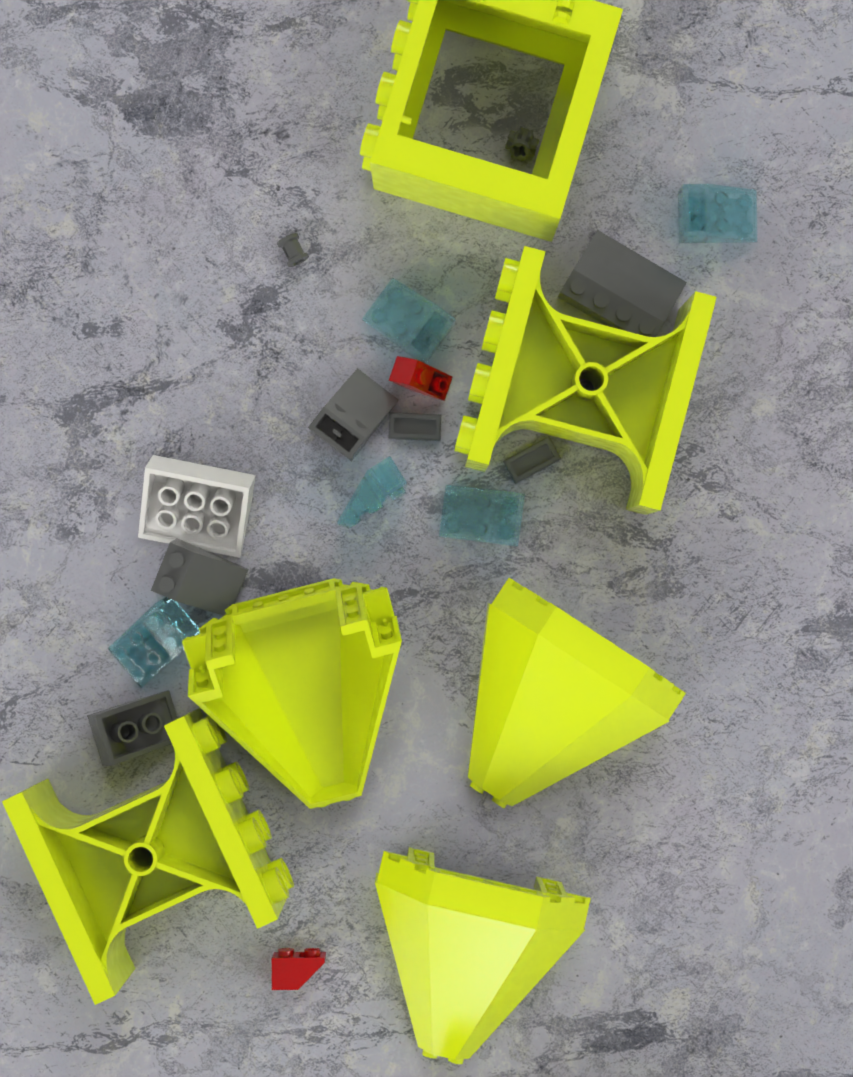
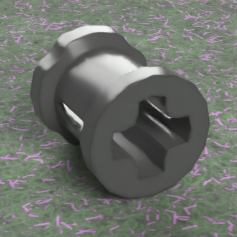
M297 233L287 235L277 242L278 247L283 249L288 259V267L297 266L309 258L308 253H304L298 241L299 235Z

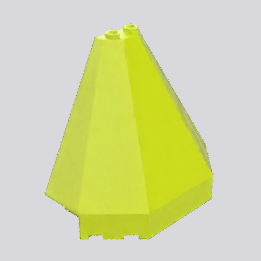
M333 578L243 601L226 608V615L219 620L218 618H212L199 628L200 634L186 637L182 640L191 667L189 669L188 697L308 808L326 807L332 803L350 801L355 797L362 796L402 642L397 616L394 615L386 587L372 590L369 584L352 582L349 585H345L341 579Z
M508 578L492 604L487 603L468 768V778L472 781L470 786L481 794L484 791L493 796L492 801L504 809L507 804L514 806L668 723L686 693L557 606L547 602L513 579Z
M409 847L407 856L383 851L379 873L376 872L375 885L417 1045L423 1049L422 1055L436 1059L438 1056L445 1057L454 1064H463L464 1059H470L585 931L584 926L591 898L567 893L562 882L537 876L534 884L535 890L437 868L434 864V853Z

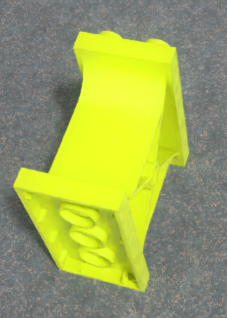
M524 246L520 261L505 258L495 299L507 302V311L504 314L491 310L481 350L495 353L492 366L477 363L468 401L481 404L479 416L476 419L463 415L454 451L468 455L465 467L485 472L496 443L506 434L521 429L532 430L607 450L616 454L625 463L630 474L631 491L626 510L643 515L661 511L717 297L695 291L678 309L671 333L661 337H647L564 315L553 309L546 301L540 284V272L546 251ZM579 379L590 381L594 391L584 389Z
M200 708L164 725L175 751L174 769L168 781L92 815L77 814L65 808L59 802L49 779L43 780L2 801L95 1005L115 996L136 969L125 947L127 927L201 892L220 889L231 892L247 905L258 929L278 920L287 898L290 897L288 889L294 887L292 876L284 860L279 858L271 862L265 850L266 841L272 839L265 817L259 809L248 813L242 800L243 793L250 789L241 766L237 761L226 765L221 755L220 745L227 742L224 729L209 715L204 717Z

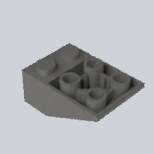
M357 368L322 408L308 428L352 462L399 399Z

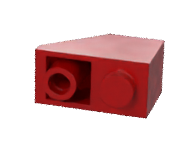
M397 356L388 381L423 395L445 401L453 376L419 360Z
M293 948L278 949V952H274L271 958L272 990H299L325 963L326 952H320L319 948H306L304 952H294Z

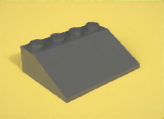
M597 230L561 289L558 298L605 326L647 337H656L687 282Z

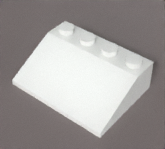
M153 455L145 467L138 538L168 544L178 538L208 552L240 558L256 475Z

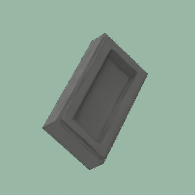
M389 412L388 439L440 441L442 415Z
M548 436L509 457L503 463L514 483L517 484L561 460V457Z

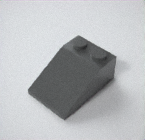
M176 538L169 543L151 591L174 601L224 616L226 615L225 609L235 604L249 569Z
M169 690L87 715L102 766H113L172 745L164 725L178 718Z

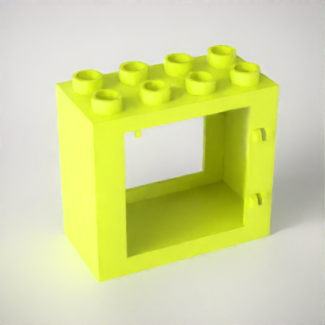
M407 0L410 2L407 20L412 21V23L399 20L391 46V52L395 53L392 70H396L397 74L384 71L376 94L375 104L379 105L377 119L381 120L382 124L381 126L371 123L367 124L360 147V155L364 156L362 169L371 172L373 188L552 242L561 219L623 9L595 0ZM446 30L564 65L532 174L413 139Z

